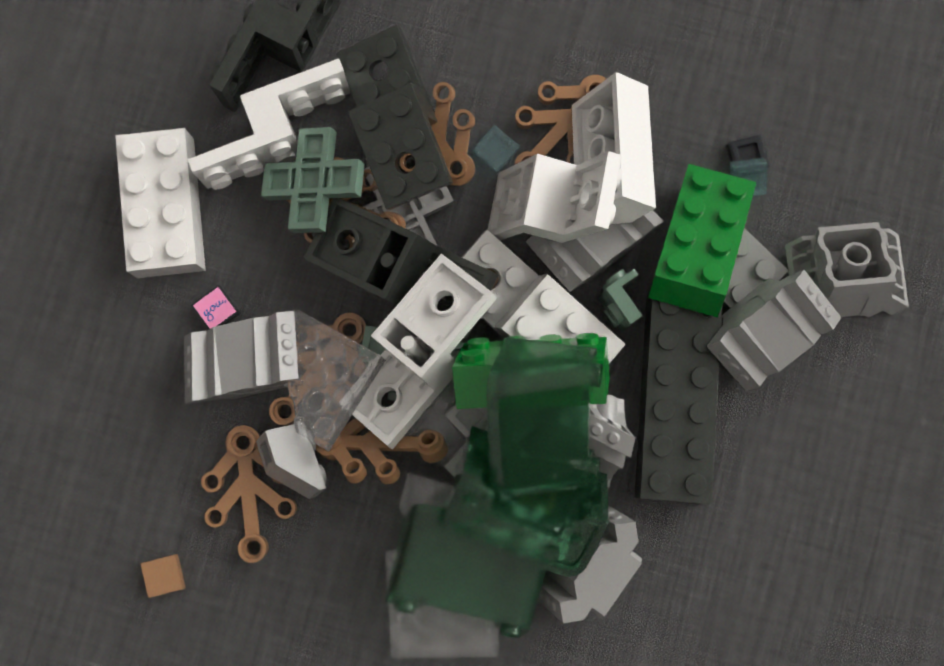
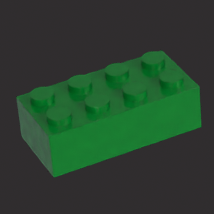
M688 164L648 298L718 318L730 284L756 186L755 181Z
M582 333L577 335L576 338L564 339L556 334L541 336L540 340H525V337L511 336L503 341L489 342L488 338L482 337L470 339L467 343L463 344L452 366L456 409L606 404L610 379L607 337H598L596 333Z

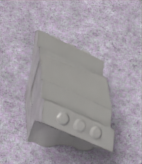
M652 210L631 223L610 224L607 230L564 243L534 235L526 243L567 290L571 292L585 282L588 284L620 260L664 221Z
M879 222L819 227L815 235L801 236L785 245L789 276L804 269L841 317L860 315L869 318L882 311L893 315L909 307L899 234L889 228L881 229Z
M803 269L780 281L768 278L722 315V327L707 347L746 391L760 387L767 376L780 372L806 352L822 334L834 330L841 316Z
M294 311L276 312L270 316L241 320L212 327L207 331L191 332L184 336L185 404L217 399H237L289 387V382L298 379Z
M607 395L606 404L545 406L542 411L545 417L538 423V431L534 437L531 453L547 470L553 471L563 478L577 483L580 487H584L602 496L604 485L610 486V481L616 471L620 468L623 469L625 457L631 458L635 437L626 427L624 399Z
M604 502L584 505L586 522L570 524L571 531L556 553L550 558H545L548 575L532 578L535 599L563 624L582 621L590 611L599 618L605 617L642 564V558L633 552L639 542L636 522Z

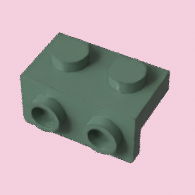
M622 269L605 281L606 284L602 286L604 291L598 298L605 308L602 313L612 328L618 326L621 332L632 326L642 317V314L624 290L639 275L635 269L628 274Z

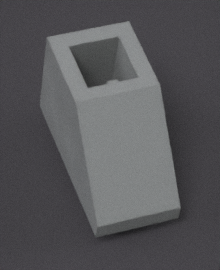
M305 422L267 430L258 438L256 443L266 475L308 499L315 498L326 489V473L323 466L318 464L315 455V438L310 431L308 432Z

